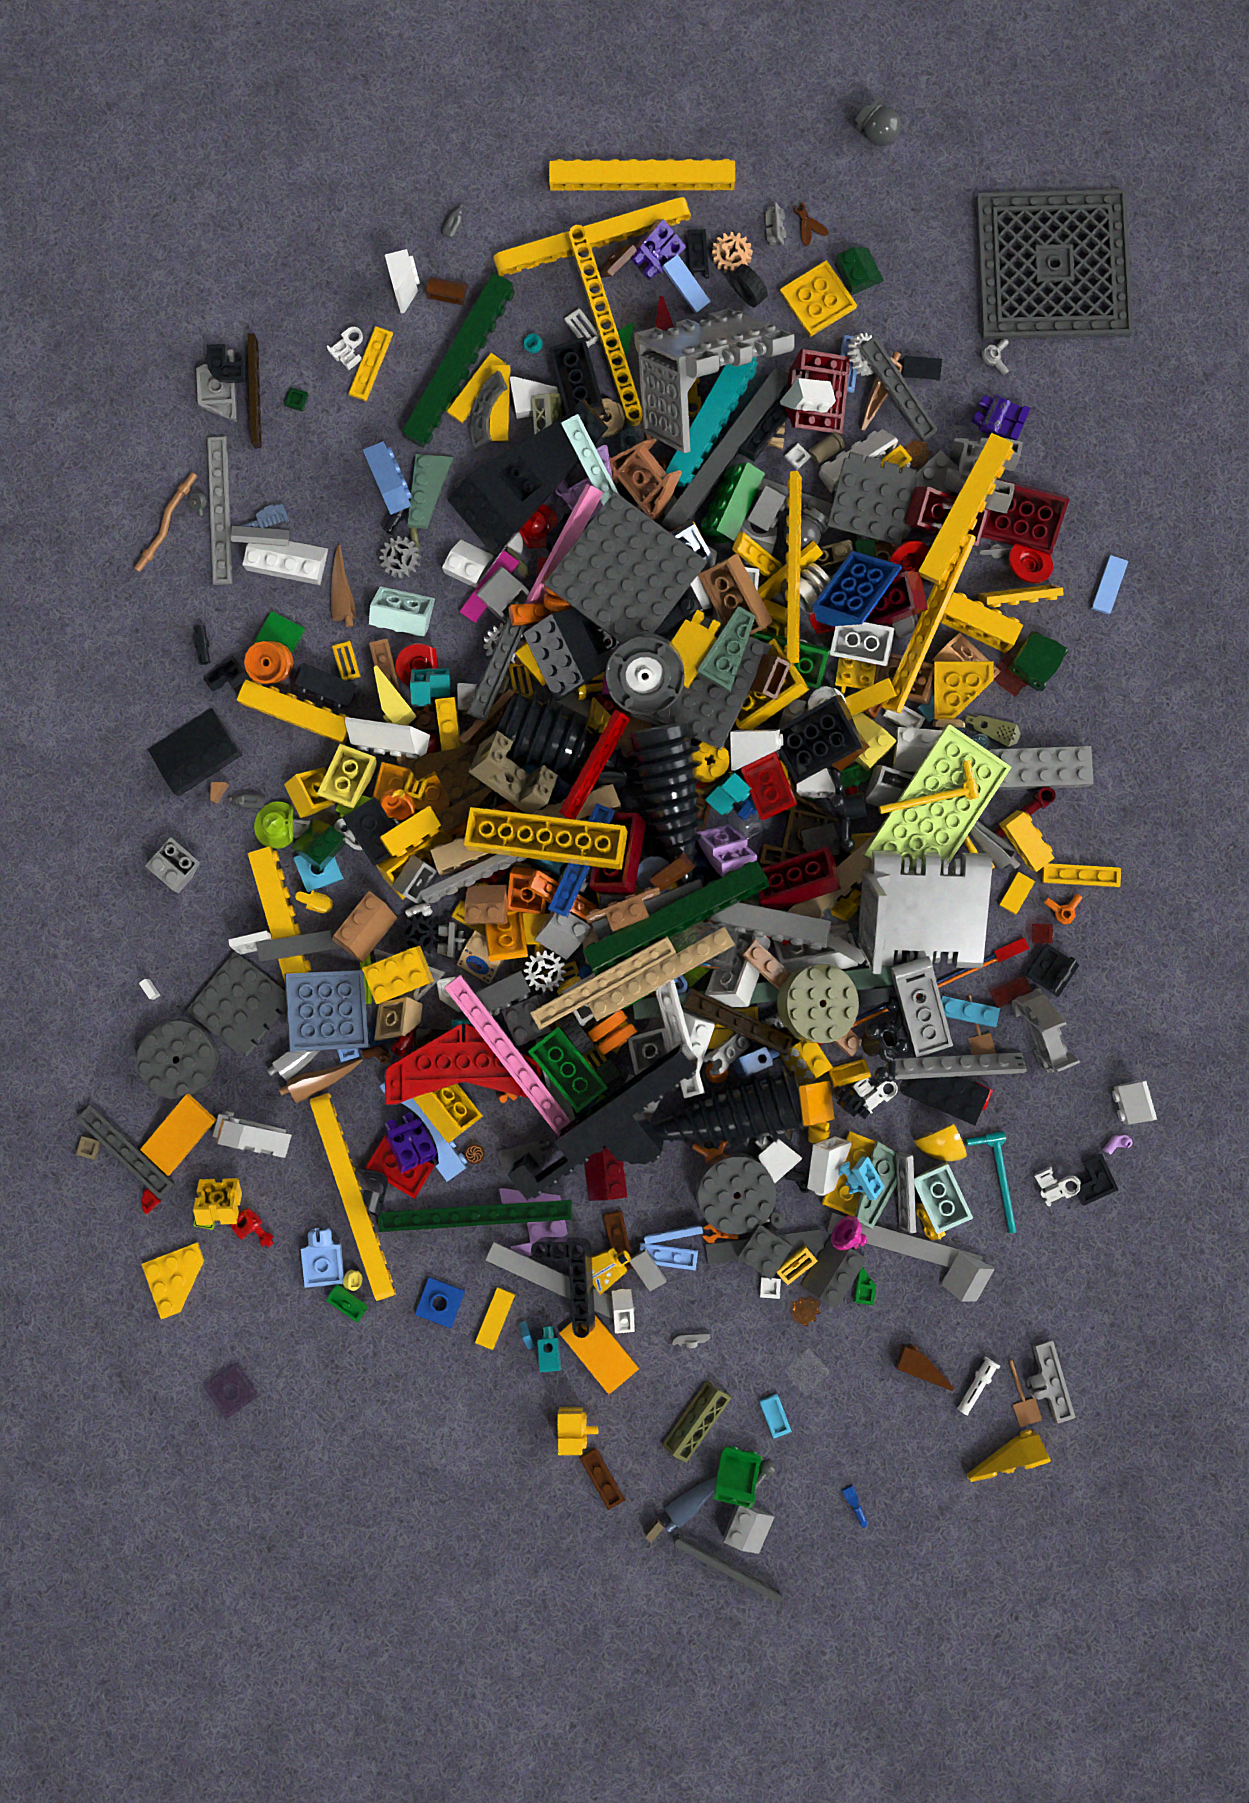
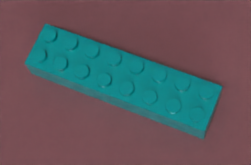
M757 356L753 357L752 361L748 364L737 367L727 364L723 368L689 429L690 452L683 453L677 450L665 471L667 475L679 470L682 472L674 491L683 494L695 475L702 468L704 459L707 460L709 458L713 443L716 444L718 442L722 427L725 428L727 426L731 411L734 412L736 410L740 395L743 396L745 394L749 379L752 380L757 372Z

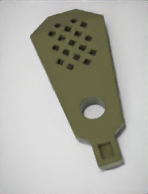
M967 714L965 722L973 724L974 730L985 734L990 739L1006 747L1013 746L1019 741L1021 734L1017 724L981 715L973 717ZM985 722L987 728H982L980 723Z

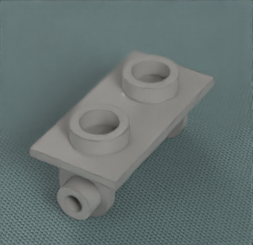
M775 203V208L768 207L765 212L766 225H773V227L766 228L767 242L771 246L776 245V242L784 245V238H786V230L783 226L785 213L783 208L781 209Z

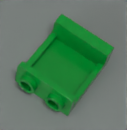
M734 1446L724 1447L720 1456L712 1499L751 1509L756 1499L755 1489L762 1456H759L754 1451H740Z

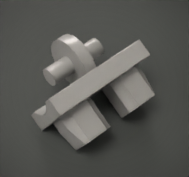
M449 922V925H439V936H447L448 944L438 943L437 953L448 958H455L456 943H458L457 950L463 951V944L468 943L469 939H464V931H458V938H456L457 924L454 922Z

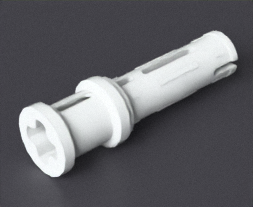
M986 1356L983 1358L984 1362L979 1371L975 1372V1380L966 1392L959 1407H957L960 1412L967 1416L985 1385L991 1383V1377L995 1370L1000 1368V1365Z

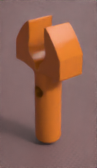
M709 1223L703 1227V1229H711L715 1232L711 1236L702 1235L708 1243H714L717 1238L739 1239V1234L721 1232Z

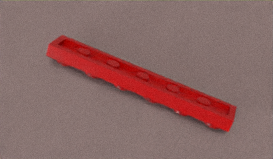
M615 710L609 718L608 724L591 751L586 764L581 769L580 775L572 786L565 802L562 804L559 811L561 815L575 820L630 721V718L623 713Z

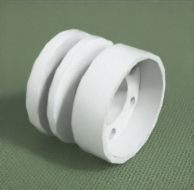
M814 563L808 565L807 569H803L801 571L802 577H800V607L808 614L814 613L812 605L831 580Z

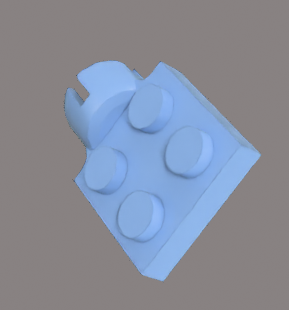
M322 1227L320 1231L319 1228L310 1230L308 1232L309 1244L307 1247L301 1248L305 1288L343 1284L344 1269L341 1243L337 1244L332 1241L330 1228Z

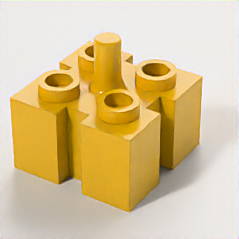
M225 1178L222 1179V1182L216 1183L215 1179H199L197 1188L198 1198H195L193 1208L197 1225H213L214 1221H220L221 1224H237L239 1213L237 1205H240L242 1196L239 1179Z
M559 1407L558 1455H582L583 1449H586L587 1434H598V1426H586L587 1412H583V1407Z

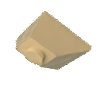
M408 997L380 1003L374 1040L378 1041L405 1036L421 1023L423 1004Z

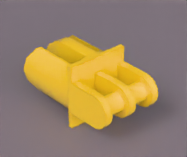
M312 890L311 894L297 892L295 895L298 901L307 904L306 909L328 913L333 908L332 900L325 894Z

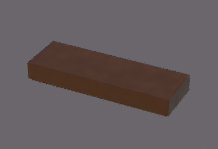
M622 1210L603 1214L610 1248H614L617 1254L627 1251L631 1257L632 1252ZM630 1262L624 1264L627 1270L633 1269Z
M597 1447L581 1455L579 1459L607 1509L610 1510L624 1502L625 1498Z

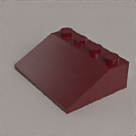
M996 478L999 481L1015 484L1013 497L1007 514L988 510L981 537L1011 545L1017 543L1052 555L1070 500L1069 497Z

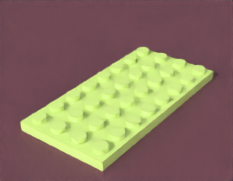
M947 724L897 802L962 788L966 781L962 761L966 760L971 762L979 798L968 800L962 795L891 811L863 855L871 860L872 850L899 851L901 854V870L903 858L909 857V870H914L915 859L921 858L922 871L923 852H938L941 857V865L943 858H948L950 863L1012 767L950 724Z

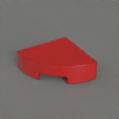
M148 1188L144 1191L142 1197V1209L145 1215L162 1202Z

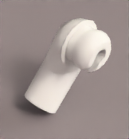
M422 903L405 910V913L409 919L420 913L426 917L432 914L430 904Z

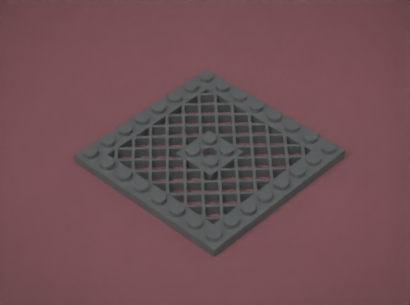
M1126 190L977 194L983 339L1131 336L1133 334ZM1060 214L1067 220L1063 225L1056 219ZM1078 214L1085 219L1082 224L1075 219ZM1096 214L1104 219L1100 224L1093 218ZM1023 215L1030 221L1026 226L1019 220ZM1041 215L1048 220L1045 225L1038 220ZM1004 216L1012 221L1008 226L1001 221ZM1106 222H1107V230L1103 227V225H1104ZM1051 223L1058 229L1054 234L1047 228ZM1069 223L1076 228L1073 233L1066 228ZM1087 223H1090L1095 228L1092 233L1084 227ZM1014 224L1021 229L1017 235L1010 229ZM1032 224L1039 229L1036 234L1029 229ZM998 227L1003 230L999 235ZM1079 231L1086 237L1083 242L1076 237ZM1097 231L1105 237L1101 242L1094 236ZM1042 232L1049 238L1046 243L1039 238ZM1060 232L1068 238L1064 243L1057 237ZM1005 233L1012 238L1008 244L1001 238ZM1023 233L1031 238L1027 244L1020 238ZM1089 240L1096 246L1092 251L1085 245ZM1107 240H1108V248L1104 245V243H1105ZM1070 241H1072L1077 246V248L1074 251L1073 244H1068ZM1015 242L1022 247L1018 253L1011 247ZM1033 242L1037 244L1034 250L1030 247ZM999 245L1004 248L1000 253H999ZM1080 249L1087 255L1084 260L1076 254ZM1098 249L1106 255L1102 260L1095 254ZM1006 251L1013 256L1009 262L1002 256ZM1024 251L1032 256L1028 261L1021 256ZM1108 257H1109V266L1105 263V261L1108 259ZM1089 258L1097 264L1093 269L1086 263ZM1034 259L1035 268L1030 264ZM1015 260L1023 265L1019 271L1012 265ZM1050 261L1058 262L1059 267H1051ZM1074 261L1078 264V266L1075 269ZM999 262L1004 265L1001 270ZM1081 267L1088 273L1084 278L1077 272ZM1099 267L1106 272L1103 278L1096 272ZM1007 269L1014 274L1010 280L1003 274ZM1025 269L1033 274L1029 279L1022 274ZM1090 276L1098 282L1094 287L1087 281ZM1108 276L1110 277V284L1105 280ZM1016 278L1024 283L1020 288L1013 283ZM1034 278L1036 279V284H1041L1038 288L1031 282ZM1075 279L1079 282L1076 287L1071 284ZM1000 280L1005 283V285L1002 288L1000 286ZM1063 285L1070 291L1067 296L1060 291ZM1082 285L1089 291L1085 296L1078 290ZM1100 285L1107 290L1104 295L1097 290ZM1026 286L1034 292L1030 297L1022 292ZM1044 286L1052 292L1048 297L1041 291ZM1007 287L1015 292L1011 298L1003 292ZM1073 294L1080 300L1077 305L1069 299ZM1091 294L1099 300L1095 305L1087 299ZM1109 294L1111 297V302L1106 298ZM1036 295L1043 301L1039 306L1032 301ZM1054 295L1061 300L1058 305L1050 300ZM1017 296L1025 301L1021 306L1013 301ZM1001 298H1002L1004 301H1006V303H1005L1002 307H1001ZM1101 302L1108 308L1105 313L1097 308ZM1064 303L1071 309L1068 314L1060 309ZM1082 303L1090 309L1086 314L1078 308ZM1027 304L1034 310L1031 315L1023 310ZM1045 304L1053 310L1049 315L1041 309ZM1008 305L1016 310L1012 315L1004 310ZM1092 312H1094L1097 316H1089V315H1090ZM1036 313H1038L1041 317H1034V316H1035Z

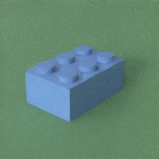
M383 441L363 449L390 515L410 507L409 499L412 496L391 447L386 448Z

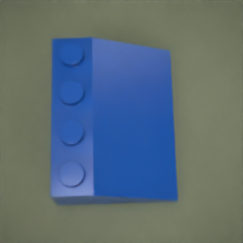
M851 551L812 605L816 620L830 626L863 624L902 569V566Z

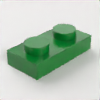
M338 1284L326 1299L328 1303L356 1323L360 1321L368 1309L366 1304Z

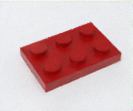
M776 752L741 768L745 781L751 788L749 791L761 820H765L797 805Z
M385 1135L365 1169L383 1173L388 1179L389 1184L415 1199L435 1164L428 1161L421 1165L417 1164L416 1167L401 1173L398 1168V1162Z

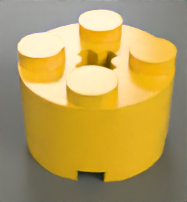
M703 742L700 743L698 747L701 749L693 754V759L702 761V764L695 768V774L704 776L701 780L702 782H715L721 779L728 769L729 753L724 746L719 750ZM709 758L712 759L713 762L710 764V766L707 765L706 761Z

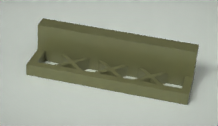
M559 393L532 395L535 435L543 430L540 427L542 418L546 424L544 429L563 418L562 400ZM544 398V407L541 410L538 399Z
M706 1380L662 1443V1446L672 1456L687 1463L732 1397L721 1391L709 1380ZM722 1396L723 1399L716 1405L717 1400ZM708 1414H711V1416L709 1417V1419L706 1420V1421H704V1419L706 1418V1416H707ZM699 1430L698 1435L693 1437L694 1433ZM688 1446V1449L686 1450L684 1455L680 1454L683 1451V1449Z

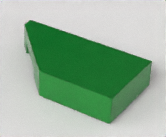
M633 322L617 331L625 357H628L634 329ZM611 341L610 347H614L616 343Z
M862 1267L857 1275L854 1303L874 1306L876 1285Z

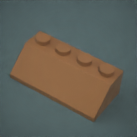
M738 553L698 574L725 626L738 606L755 615L750 635L764 629L773 622Z

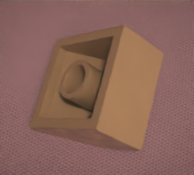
M507 885L468 886L465 899V923L469 925L507 924Z

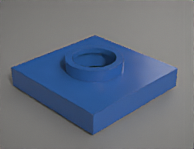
M429 1277L415 1315L452 1328L466 1290ZM438 1296L444 1297L447 1302L446 1308L441 1311L434 1309L432 1304L434 1298Z

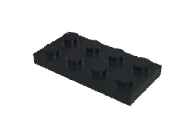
M959 1076L915 1078L908 1080L903 1095L976 1126L990 1089Z

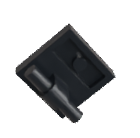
M1047 943L1025 976L1056 997H1059L1079 967V964L1075 958L1067 957Z

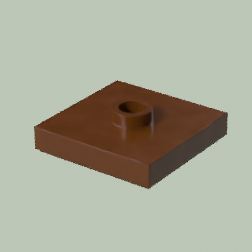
M635 246L620 247L616 252L612 253L607 258V261L598 269L600 278L613 276L637 252Z

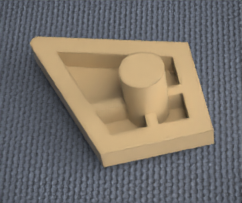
M936 719L933 722V727H940V730H944L947 724L953 727H965V723L960 719Z

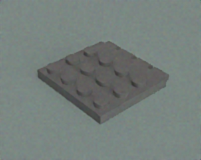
M850 451L848 458L843 460L826 526L900 546L906 525L905 520L918 478L915 477L916 470L903 466L901 473H899L900 465L886 461L883 464V468H881L882 460L866 456L863 463V455Z
M234 951L186 1011L238 1054L243 1052L249 1056L257 1046L252 1040L255 1039L260 1042L269 1032V1029L264 1025L268 1024L270 1027H273L282 1016L276 1010L279 1008L283 1012L286 1011V991L242 955Z

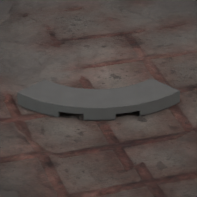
M499 371L495 372L483 384L482 390L472 406L470 436L473 447L476 450L492 441L489 431L490 414L498 397L508 389L502 373Z

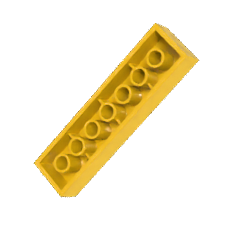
M470 807L464 846L468 851L622 870L628 831L625 826Z

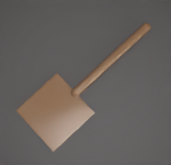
M969 994V995L967 996V997H968V1001H969V1002H973V1001H972V997H971V995ZM974 1023L977 1036L968 1038L972 1055L996 1054L991 1033L981 1035L979 1024Z
M1009 1360L1021 1398V1402L1012 1404L1019 1426L1023 1427L1041 1421L1042 1417L1036 1399L1030 1398L1025 1400L1013 1360Z

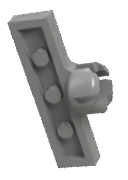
M1053 1340L1032 1345L1039 1372L1027 1379V1386H1033V1388L1029 1389L1031 1396L1038 1400L1045 1397L1048 1399L1055 1423L1059 1424L1074 1419L1075 1414Z

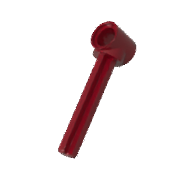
M1051 787L1042 788L1032 796L1033 800L1019 811L1027 812L1031 816L1040 808H1046L1056 798L1054 789ZM1042 792H1047L1050 795L1049 801H1044L1041 798ZM1000 826L993 831L1002 838L1006 836Z

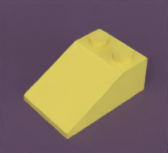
M376 665L373 668L381 708L385 713L383 718L387 723L407 726L417 716Z
M860 712L852 716L856 729L870 747L857 757L855 761L869 772L894 747L897 740L883 727Z
M340 744L317 795L354 808L377 767L376 757Z

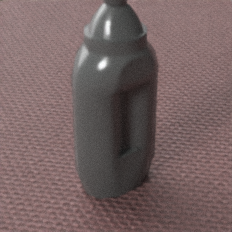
M459 204V207L449 214L442 229V235L450 239L455 236L462 222V204Z
M242 793L233 798L229 797L228 801H233L243 808L261 809L264 808L265 796Z

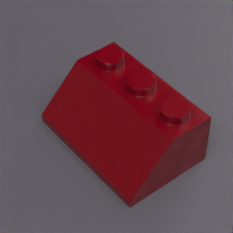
M605 1145L604 1150L598 1154L594 1152L585 1163L589 1201L628 1198L623 1161H618Z

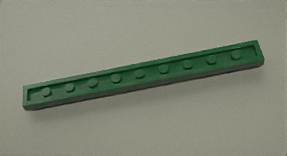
M572 1200L381 1212V1216L378 1217L379 1232L573 1220Z

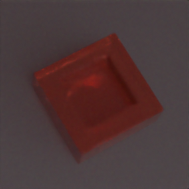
M1032 924V943L1052 944L1053 924Z

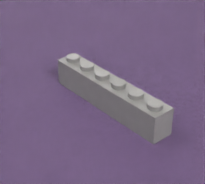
M739 902L711 916L712 925H715L714 927L717 929L723 927L730 928L740 934L750 932L753 933V936L760 938L769 936L772 937V940L782 942L783 939L789 940L794 945L808 944L811 948L819 950L822 947L827 948L831 930V921Z

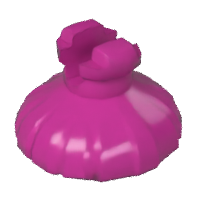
M848 1215L836 1224L831 1236L833 1247L838 1250H847L851 1247L853 1250H857L859 1244L863 1246L867 1243V1236L861 1233L862 1226L857 1217Z

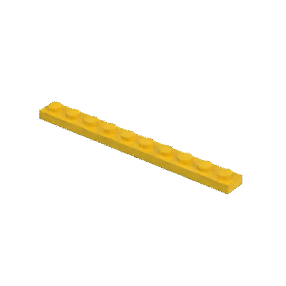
M790 471V478L787 479V488L790 490V497H787L789 515L786 517V523L789 527V534H786V543L789 545V552H786L788 571L785 573L786 582H788V589L785 590V598L788 601V608H785V618L788 620V625L785 627L787 645L784 647V654L791 663H799L802 477L798 471Z
M972 534L966 535L968 540L964 547L959 548L957 552L959 557L956 563L950 565L948 569L950 574L945 582L942 581L940 586L934 583L927 600L928 610L922 612L892 681L897 696L883 702L881 707L885 710L899 714L902 711L976 537Z

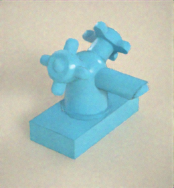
M861 1157L852 1170L849 1168L850 1162L847 1161L842 1164L838 1175L841 1176L844 1173L847 1176L846 1186L849 1187V1194L858 1191L863 1192L864 1190L869 1200H876L884 1189V1185L869 1157Z

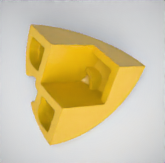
M952 1123L936 1132H928L913 1140L923 1153L936 1160L957 1161L967 1157L962 1139Z

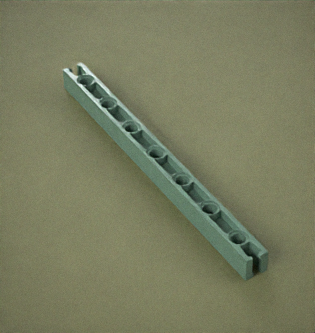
M901 964L882 966L881 974H873L870 968L845 971V973L854 983L856 990L894 985L891 968ZM770 982L757 983L749 1004L776 1001L779 990ZM705 990V991H698V992H700V993H702V994L705 995L706 990ZM687 993L678 996L681 1008L684 1010H688L682 1007L684 1000L687 996ZM657 997L641 999L633 1004L635 1020L662 1016Z

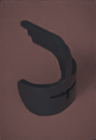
M359 1168V1171L363 1172L366 1179L378 1181L383 1186L382 1194L369 1190L363 1191V1202L373 1216L380 1217L383 1208L382 1203H384L388 1188V1179L381 1172Z

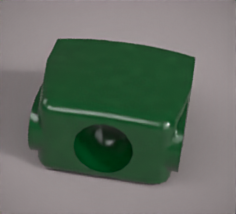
M1032 631L1015 655L1008 669L1025 684L1037 691H1043L1047 686L1046 682L1057 671L1068 650L1057 641Z

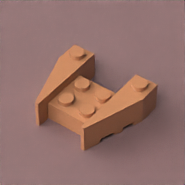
M654 438L643 441L610 458V466L614 485L621 481L638 503L637 509L657 523L666 510L682 472L679 470L668 475L649 452V449L657 441Z

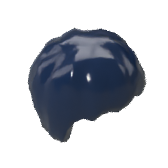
M560 773L556 774L558 776L551 795L555 800L562 802L569 795L576 779L570 777L567 780V775Z

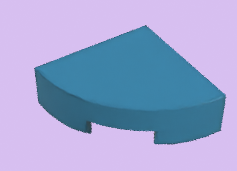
M526 1320L520 1322L519 1328L528 1349L534 1348L535 1344Z

